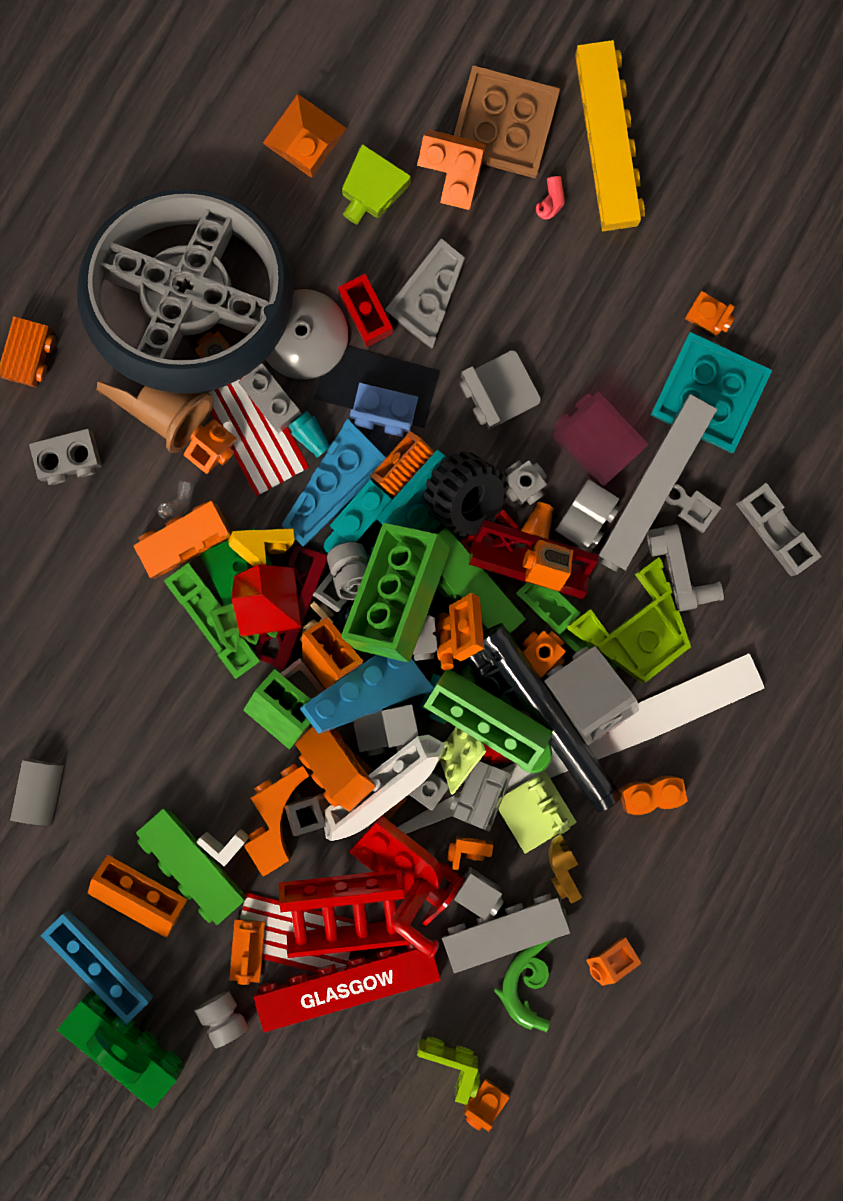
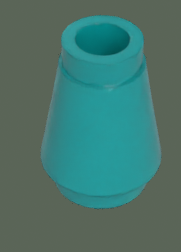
M308 411L288 425L292 430L291 435L310 452L314 453L316 457L330 448V444L314 415L311 417Z

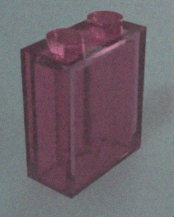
M598 391L593 397L587 393L575 405L579 410L571 417L567 413L553 425L556 431L552 437L597 485L604 487L649 444Z

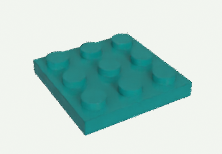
M689 332L650 416L671 425L685 399L691 394L717 409L701 439L729 453H734L772 370Z

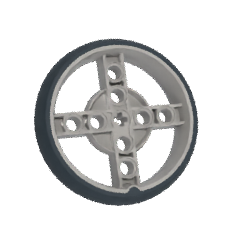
M174 189L150 194L133 201L112 215L97 231L87 247L81 262L77 282L79 315L90 341L108 364L127 378L144 386L171 393H199L221 388L241 379L257 368L271 354L283 336L290 318L294 295L293 276L287 255L278 237L264 220L251 209L234 199L218 193L197 189ZM185 224L198 225L188 246H176L166 249L154 258L127 248L142 236L161 228ZM232 234L248 244L262 259L270 280L269 301L232 288L229 274L220 262ZM207 238H216L212 242L205 241ZM195 263H203V264H204V265L201 266V267H193V266H192V265L195 264ZM127 267H135L132 271H123ZM157 277L163 278V280L160 282L151 281L152 279ZM104 280L140 294L142 307L151 321L137 350L121 340L106 321L101 303ZM211 299L220 300V302L216 304L208 303V301ZM241 309H245V310H248V311H249L248 313H246V314H244V315H240V314H237V313H236L237 311H239V310H241ZM170 314H179V317L175 319L167 318ZM217 323L248 334L240 342L218 354L194 360H172L183 335H195L205 332ZM160 339L167 341L163 345L154 344L155 341Z

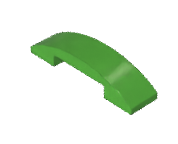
M189 563L163 580L198 625L235 679L260 662L244 637L240 636V643L236 652L228 649L220 642L209 613L222 607V605Z

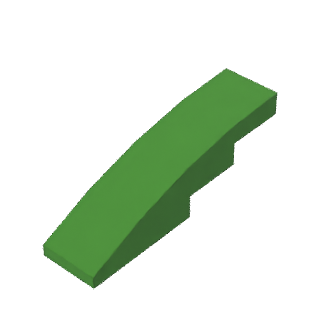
M526 582L516 593L575 653L585 647L589 650L592 648L568 630L567 626L580 617L581 613L558 591ZM603 656L610 664V666L614 669V671H616L619 668L616 664H614L605 656Z

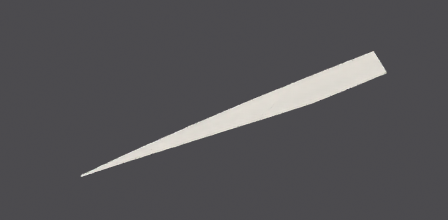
M744 655L639 702V711L588 747L598 760L657 737L764 689L763 682L751 655ZM553 748L552 760L548 767L541 772L529 773L514 763L502 769L512 775L505 794L543 771H546L551 778L567 772L568 769ZM454 796L437 804L433 811L428 809L397 828L407 834L451 817L454 810H451L450 806Z

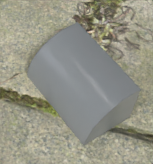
M29 758L22 760L10 821L33 825H52L64 765Z

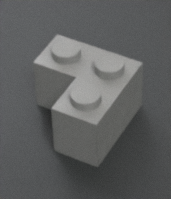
M412 703L385 708L377 713L368 714L353 721L359 752L366 751L367 756L385 753L384 747L396 746V751L398 752L419 736Z

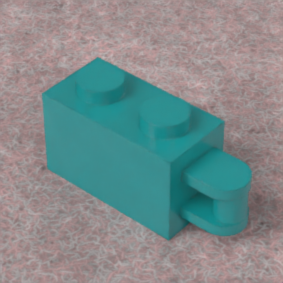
M369 480L330 524L334 531L324 542L325 551L329 553L334 547L343 543H358L378 521L376 518L392 499Z

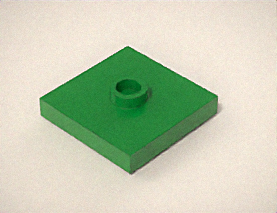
M229 540L200 554L225 606L232 604L234 576L253 568L229 546ZM265 550L266 565L273 566L269 558V555Z

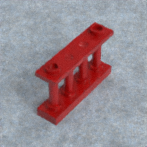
M402 869L279 882L280 913L291 912L294 932L286 933L287 957L295 958L410 945V942L398 934L391 925L392 916L397 910L396 900L405 899ZM383 901L386 922L367 924L365 903ZM353 905L355 925L337 927L334 907ZM322 908L325 928L306 930L303 910Z

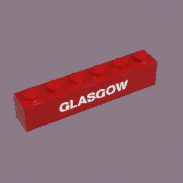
M410 943V945H406V948L397 951L394 950V947L379 950L376 952V957L366 960L365 956L351 958L347 960L348 965L336 968L335 964L319 968L318 974L308 977L306 973L296 974L288 978V983L277 985L276 981L259 986L260 991H257L253 997L263 1032L265 1033L441 981V975L435 955L429 958L426 953Z

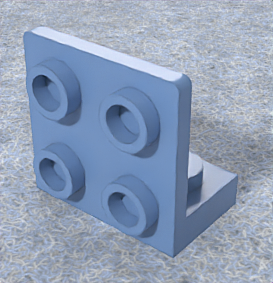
M359 383L354 407L350 411L349 416L355 420L354 424L356 426L372 430L374 424L384 426L385 433L403 437L404 432L409 433L411 430L418 397Z

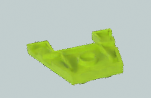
M659 557L635 574L653 601L609 634L591 609L567 626L570 632L592 648L596 646L603 656L642 684L649 681L691 648L679 610L676 611L671 596L672 589L670 583L666 582L662 570L664 566Z

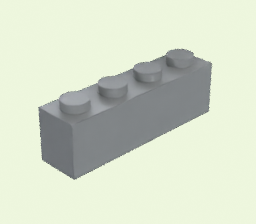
M551 893L534 898V905L523 908L522 903L505 908L506 914L495 918L489 914L486 920L481 917L477 918V925L466 928L465 923L448 928L449 934L445 935L442 940L453 972L457 973L570 934L572 930L560 896L552 898Z

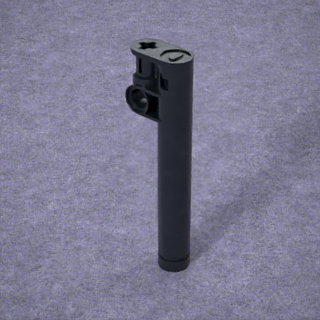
M499 623L484 630V649L465 659L472 668L470 672L476 679L475 685L497 698L513 691L531 718L553 732L549 744L596 811L603 812L614 806L621 799L622 794L613 784V781L504 624Z

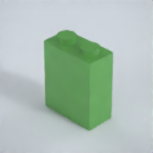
M275 669L255 690L243 710L289 750L311 725L300 710L311 699Z

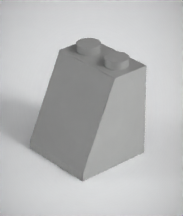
M596 646L590 650L585 647L578 651L572 657L574 661L565 667L562 664L556 666L547 674L548 678L544 681L588 746L639 711L637 699Z

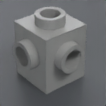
M519 460L505 470L508 475L505 477L506 481L504 482L508 488L505 494L512 502L517 500L521 506L527 501L531 505L545 495L542 489L547 485L544 481L547 476L538 463L532 465L528 460L522 464ZM528 476L531 479V485L523 487L520 484V478Z

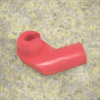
M561 176L547 178L549 195L536 206L537 215L544 220L553 218L565 204Z

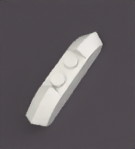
M430 735L417 736L369 774L376 787L350 812L340 805L337 807L330 805L325 809L323 818L326 825L324 827L326 839L330 841L339 840L360 832L419 787L437 765L444 751L445 743Z

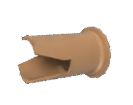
M100 380L97 382L96 388L99 394L105 395L165 438L166 448L171 453L181 451L192 441L190 439L191 434L199 425L204 426L214 403V399L209 393H202L200 395L196 393H171L145 386L139 396L136 397L126 390Z

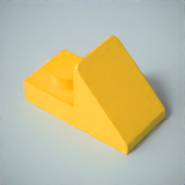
M294 529L232 531L229 538V546L251 566L266 565L265 550H268L270 554L286 552L295 541Z

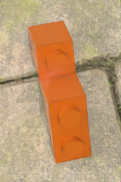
M294 763L280 772L283 777L272 784L271 780L268 779L254 788L257 794L252 796L251 799L269 829L265 830L262 826L247 835L250 841L244 847L263 877L291 859L283 837L284 806L287 804L294 789L311 775L305 765L298 768L297 764Z

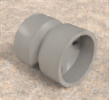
M348 542L330 550L327 555V562L333 575L337 595L344 600H355L369 560L362 544Z
M230 990L216 995L194 1010L201 1024L210 1026L208 1037L214 1048L230 1043L249 1030L244 1016L240 1013H234L237 1003Z

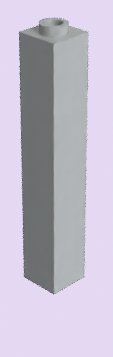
M691 394L687 396L598 553L603 558L601 564L616 572L619 567L626 571L716 413V408Z

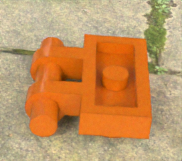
M473 593L449 605V614L444 612L438 615L436 636L439 638L440 646H438L437 657L441 661V668L443 670H451L454 667V659L463 661L484 649L480 597Z

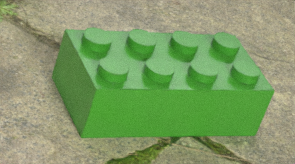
M387 523L382 524L341 638L355 650L410 663L451 549L438 534Z

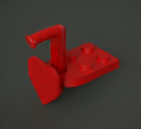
M380 816L353 844L349 853L373 872L402 869L404 895L406 896L392 916L391 925L398 934L426 953L429 958H432L438 950V941L428 939L410 924L424 901L427 900L432 904L422 920V924L427 926L453 900L463 884L464 878L459 872L452 870V867L448 864L438 862L433 855L384 816ZM443 878L449 882L445 889L440 887Z

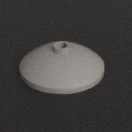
M308 289L294 290L290 318L279 343L266 358L269 365L278 373L297 380L315 379L330 372L342 359L348 344V326L339 306L331 298L320 292ZM298 327H306L307 333L304 336H298L296 334Z

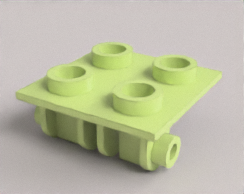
M455 727L448 739L443 742L445 743V748L440 758L451 794L456 792L486 752L482 742Z
M546 771L505 794L498 809L525 854L557 834L565 833L570 829V826L577 823Z

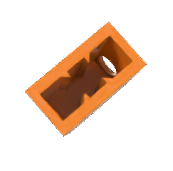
M328 617L302 634V658L326 689L363 663V660L351 645L341 638L342 634Z

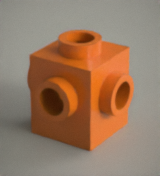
M213 419L205 427L199 425L190 436L192 441L186 449L184 456L208 474L217 464L220 463L223 466L234 453L231 447L237 437Z
M533 631L522 643L525 647L522 652L540 678L548 670L551 671L556 666L564 663L565 660L561 656L566 651L561 647L564 641L553 631H550L548 634L545 631H541L539 634ZM543 646L548 650V655L545 658L539 656V649Z

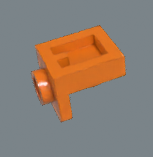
M701 291L685 319L716 337L721 330L727 332L735 319V316L731 314L735 306L732 304L726 306Z
M456 836V843L449 844L447 861L452 862V870H459L461 853H467L466 858L484 861L485 856L492 857L493 842Z
M626 937L620 938L600 954L591 956L586 960L590 966L592 977L602 986L618 982L642 964Z
M484 1078L479 1085L476 1097H471L468 1100V1104L464 1106V1114L467 1116L465 1120L475 1129L480 1131L484 1128L489 1132L493 1127V1121L510 1099V1095Z

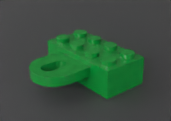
M91 990L77 1004L57 1031L153 1110L179 1078L184 1069V1066L180 1064L182 1060L170 1050L165 1052L157 1045L158 1040L151 1033L145 1030L141 1032L135 1027L133 1019L126 1025Z

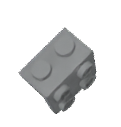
M509 351L476 369L472 366L461 373L462 381L459 382V385L466 398L472 397L476 405L473 412L479 424H485L488 430L530 410L540 403V396L519 355L515 351Z

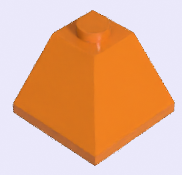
M297 94L263 144L313 178L347 128Z

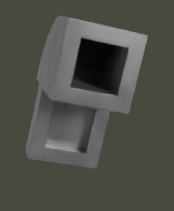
M323 793L306 797L284 806L293 836H299L326 827L323 818L324 810L331 804L324 797Z

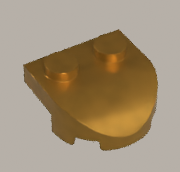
M562 834L553 838L548 851L549 862L556 875L551 880L561 899L568 897L572 904L580 900L582 896L567 870L577 866L578 863L568 846L564 845L566 841Z

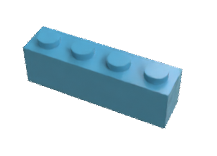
M70 909L63 913L41 935L126 1025L154 997Z

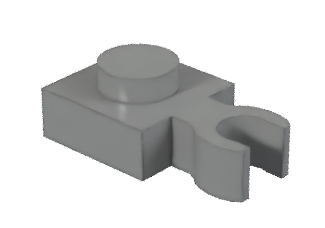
M675 484L673 488L679 492V499L673 500L668 496L665 501L670 505L681 507L682 510L678 517L699 532L704 533L721 507L698 491H695L689 497L682 486Z

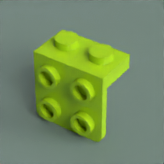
M428 1036L426 1040L420 1039L417 1056L460 1070L455 1086V1102L467 1105L469 1097H476L480 1084L478 1056L473 1055L474 1051L463 1046H456V1049L444 1046V1041L435 1037Z

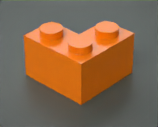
M430 129L426 131L417 166L447 173L440 203L470 210L474 201L486 143Z

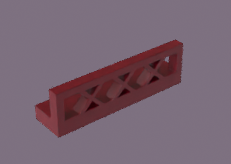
M483 520L472 540L469 565L525 581L527 569L523 567L525 554L528 550H533L538 540H542L573 550L572 561L580 560L586 562L584 567L572 563L571 575L561 590L558 591L581 599L585 597L588 592L589 575L598 563L599 555ZM487 532L500 536V538L491 539L485 537V534ZM524 543L529 545V547L521 548L514 544Z
M295 544L287 567L295 569L296 581H299L302 588L298 599L302 628L279 631L276 637L280 644V649L276 659L261 654L265 642L274 638L268 636L267 633L261 634L254 651L259 660L282 670L288 668L311 608L310 604L314 600L313 594L319 587L328 564L327 555ZM299 552L314 557L310 571L299 575L295 566ZM307 577L305 584H303L302 578ZM285 633V636L282 641L280 635Z

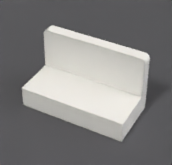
M240 829L224 847L206 832L196 843L225 866L249 838Z

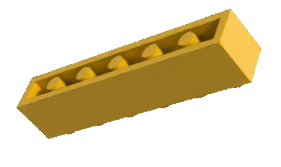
M614 40L578 45L575 57L602 232L636 227L639 225L641 217L645 216L643 199H638L636 187H640V175L638 168L633 169L632 157L636 156L634 139L628 138L627 128L631 127V116L629 109H624L623 98H626L627 93L625 80L619 79L618 69L622 68L620 50H615Z

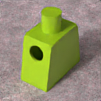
M362 144L342 188L343 196L351 201L343 212V216L354 224L359 223L366 211L376 218L381 217L410 186L411 176Z

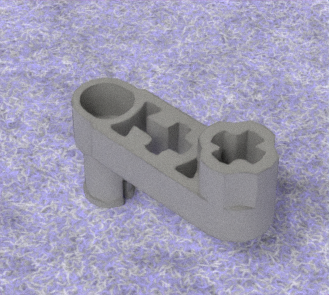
M677 524L648 530L647 542L651 556L666 555L672 589L679 612L696 609L697 605L724 600L720 581L697 587L691 585L681 534Z

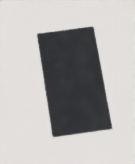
M347 346L340 362L330 372L320 376L314 399L353 409L359 383L417 396L418 401L412 425L425 428L440 370Z

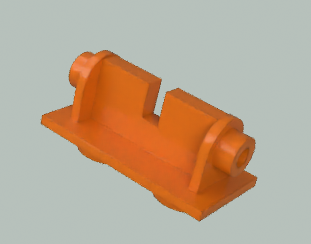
M234 920L229 980L238 981V984L249 985L250 982L260 983L265 921Z

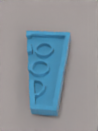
M349 419L344 423L340 433L331 444L327 454L313 473L309 483L282 524L285 529H294V538L303 547L352 501L369 480H373L370 477L371 474L386 459Z
M375 655L304 704L300 710L318 734L368 714L377 713L392 705L401 704L416 696L430 693L434 688L412 659L408 663Z

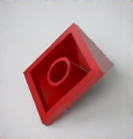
M257 565L234 576L231 599L241 637L302 628L294 568Z

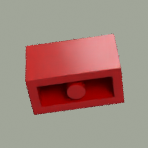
M366 274L338 287L339 294L366 348L393 334V327Z

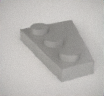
M443 239L437 242L384 310L431 349L434 346L437 332L465 258Z

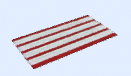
M241 379L229 385L208 392L214 399L211 414L219 424L237 437L231 449L234 451L233 454L255 495L258 496L308 469L309 466L288 427L278 434L240 386L238 381Z
M246 893L247 899L244 901L240 919L265 921L263 960L318 973L319 968L335 964L336 968L347 965L350 951L288 958L286 933L294 932L291 912L280 913L278 900ZM314 909L303 910L306 930L325 928L322 911ZM335 915L337 927L355 925V920Z

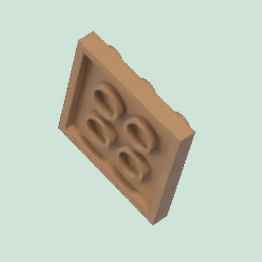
M473 65L454 136L486 143L483 165L536 179L560 89Z

